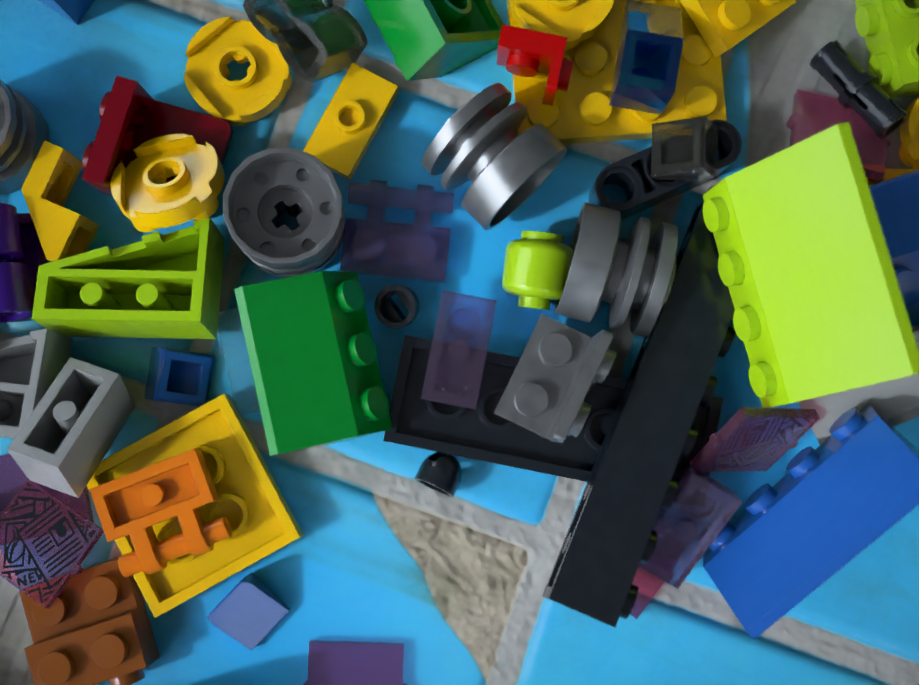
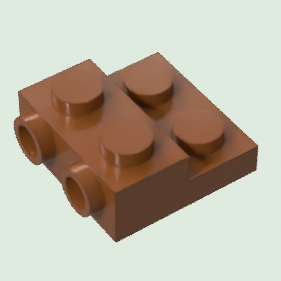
M118 558L65 575L61 582L50 590L42 591V588L47 587L46 582L19 591L34 643L24 648L34 685H95L109 680L110 685H131L144 679L143 669L160 658L141 590L133 575L125 578L121 574L118 567ZM61 577L49 580L48 582L50 585H52ZM40 587L43 603L40 601L38 590L32 593H28V591ZM54 590L53 593L43 596V594Z

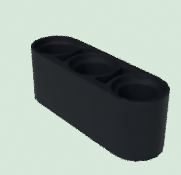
M717 119L707 121L617 161L600 172L589 192L588 201L594 205L620 211L621 220L682 194L715 179L736 160L742 146L740 133L727 121ZM706 141L715 144L721 152V160L716 161L707 158L701 151L700 142ZM660 162L670 166L674 172V181L662 182L657 179L652 172L651 165ZM610 183L620 185L627 193V202L614 204L608 201L603 194L602 187Z

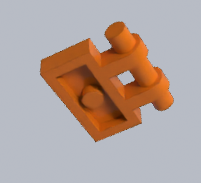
M194 448L89 489L107 542L127 535L130 536L135 551L118 557V567L125 578L142 571L147 575L165 569L168 561L189 553L199 556L212 551L214 543L232 537L231 526L225 516L207 523L201 516L199 507L219 500L201 448ZM177 516L182 532L159 541L155 536L152 526Z

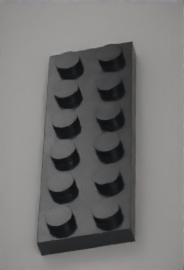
M405 335L389 410L393 429L385 431L383 441L587 482L628 379L607 375L602 384L597 382L594 387L590 385L583 402L591 405V409L577 437L572 435L570 437L566 436L563 443L552 442L494 414L519 362V357ZM712 396L705 408L698 407L692 426L698 428L695 444L687 458L679 457L672 476L679 480L678 489L674 497L675 500L700 505L705 504L714 451L708 452L710 461H708V457H703L708 456L704 452L710 442L708 450L714 449L723 398Z

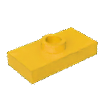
M352 62L303 152L315 156L332 172L351 180L399 93L398 86Z

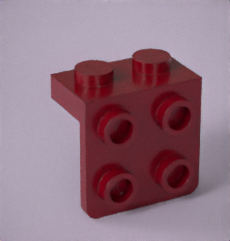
M116 76L112 90L103 96L100 104L99 116L101 122L95 140L88 144L83 155L82 167L84 173L82 179L104 194L112 196L110 182L114 169L118 164L122 162L126 169L130 162L138 158L134 152L135 148L148 140L169 134L192 135L197 144L204 146L208 142L215 149L223 167L233 136V129L223 119L154 100L137 81ZM176 176L166 178V183L173 180Z

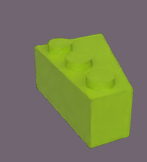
M209 217L193 221L194 226L162 235L157 231L143 235V241L115 249L105 246L39 265L32 320L45 328L67 337L217 339L225 239Z

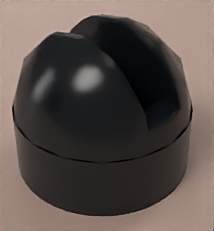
M391 285L379 292L375 299L374 309L377 318L382 324L391 328H401L415 321L419 314L420 303L416 293L409 287ZM397 294L410 312L406 318L391 299L393 295Z
M435 452L422 462L414 479L432 490L454 497L461 481V465L453 455Z

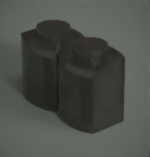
M245 0L243 3L244 10L253 26L266 39L278 44L283 58L291 69L310 83L348 70L352 62L355 63L368 44L367 37L357 20L344 8L335 5L333 0Z

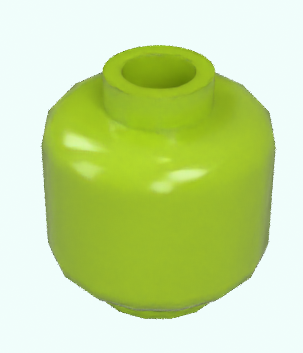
M521 231L520 239H515L507 244L502 288L508 294L519 296L518 307L550 310L551 300H560L574 255V250L570 246L563 244V235L539 231Z

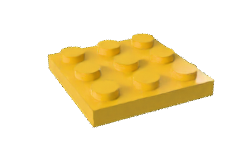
M224 393L103 459L86 485L89 490L194 448H201L219 500L199 507L201 516L206 523L225 516L231 526L232 537L214 543L212 551L199 556L189 553L168 561L165 569L147 575L142 571L133 575L154 618L304 535L229 394ZM177 516L152 526L155 536L159 541L182 532ZM129 535L115 540L122 555L135 551Z

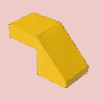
M44 140L21 190L46 259L53 262L87 252L99 225L74 211L64 208L65 202L82 169V161L64 148Z

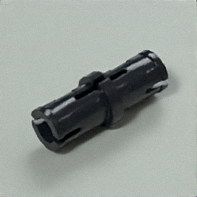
M837 40L826 44L812 58L810 66L839 94L838 102L845 109L852 107L880 139L886 138L895 132L909 117V113L903 110L878 85L879 76L873 70L865 71L841 47Z

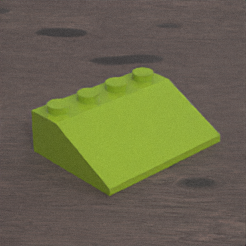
M849 122L837 124L727 176L702 195L704 200L703 219L708 230L713 232L719 253V276L722 282L729 288L735 309L733 314L734 329L739 339L744 342L750 362L749 382L753 392L760 398L763 409L919 374V350Z

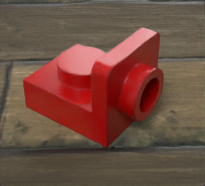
M502 24L497 50V65L506 66L508 72L522 77H534L538 73L548 75L542 104L553 106L556 90L567 92L574 59L564 57L568 37Z

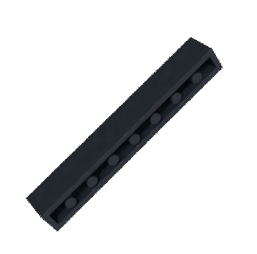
M703 197L695 208L676 256V271L667 302L660 310L649 335L644 337L542 595L546 599L612 627H616L619 617L627 619L634 607L638 586L632 584L640 562L647 564L655 551L659 533L652 530L659 510L666 511L676 495L679 480L672 477L679 457L687 458L695 444L698 428L692 426L698 407L705 408L714 393L717 377L712 376L711 372L717 356L723 358L727 354L736 333L734 327L730 326L735 309L729 288L722 282L719 276V253L713 232L708 230L703 219Z

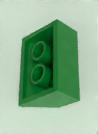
M364 0L373 22L378 26L394 56L397 67L402 71L407 81L443 77L498 48L503 22L491 0Z
M318 271L245 285L234 289L270 456L344 442L393 429L389 414V401L384 392L377 362V348L372 339L364 305L365 296L360 286L357 272Z

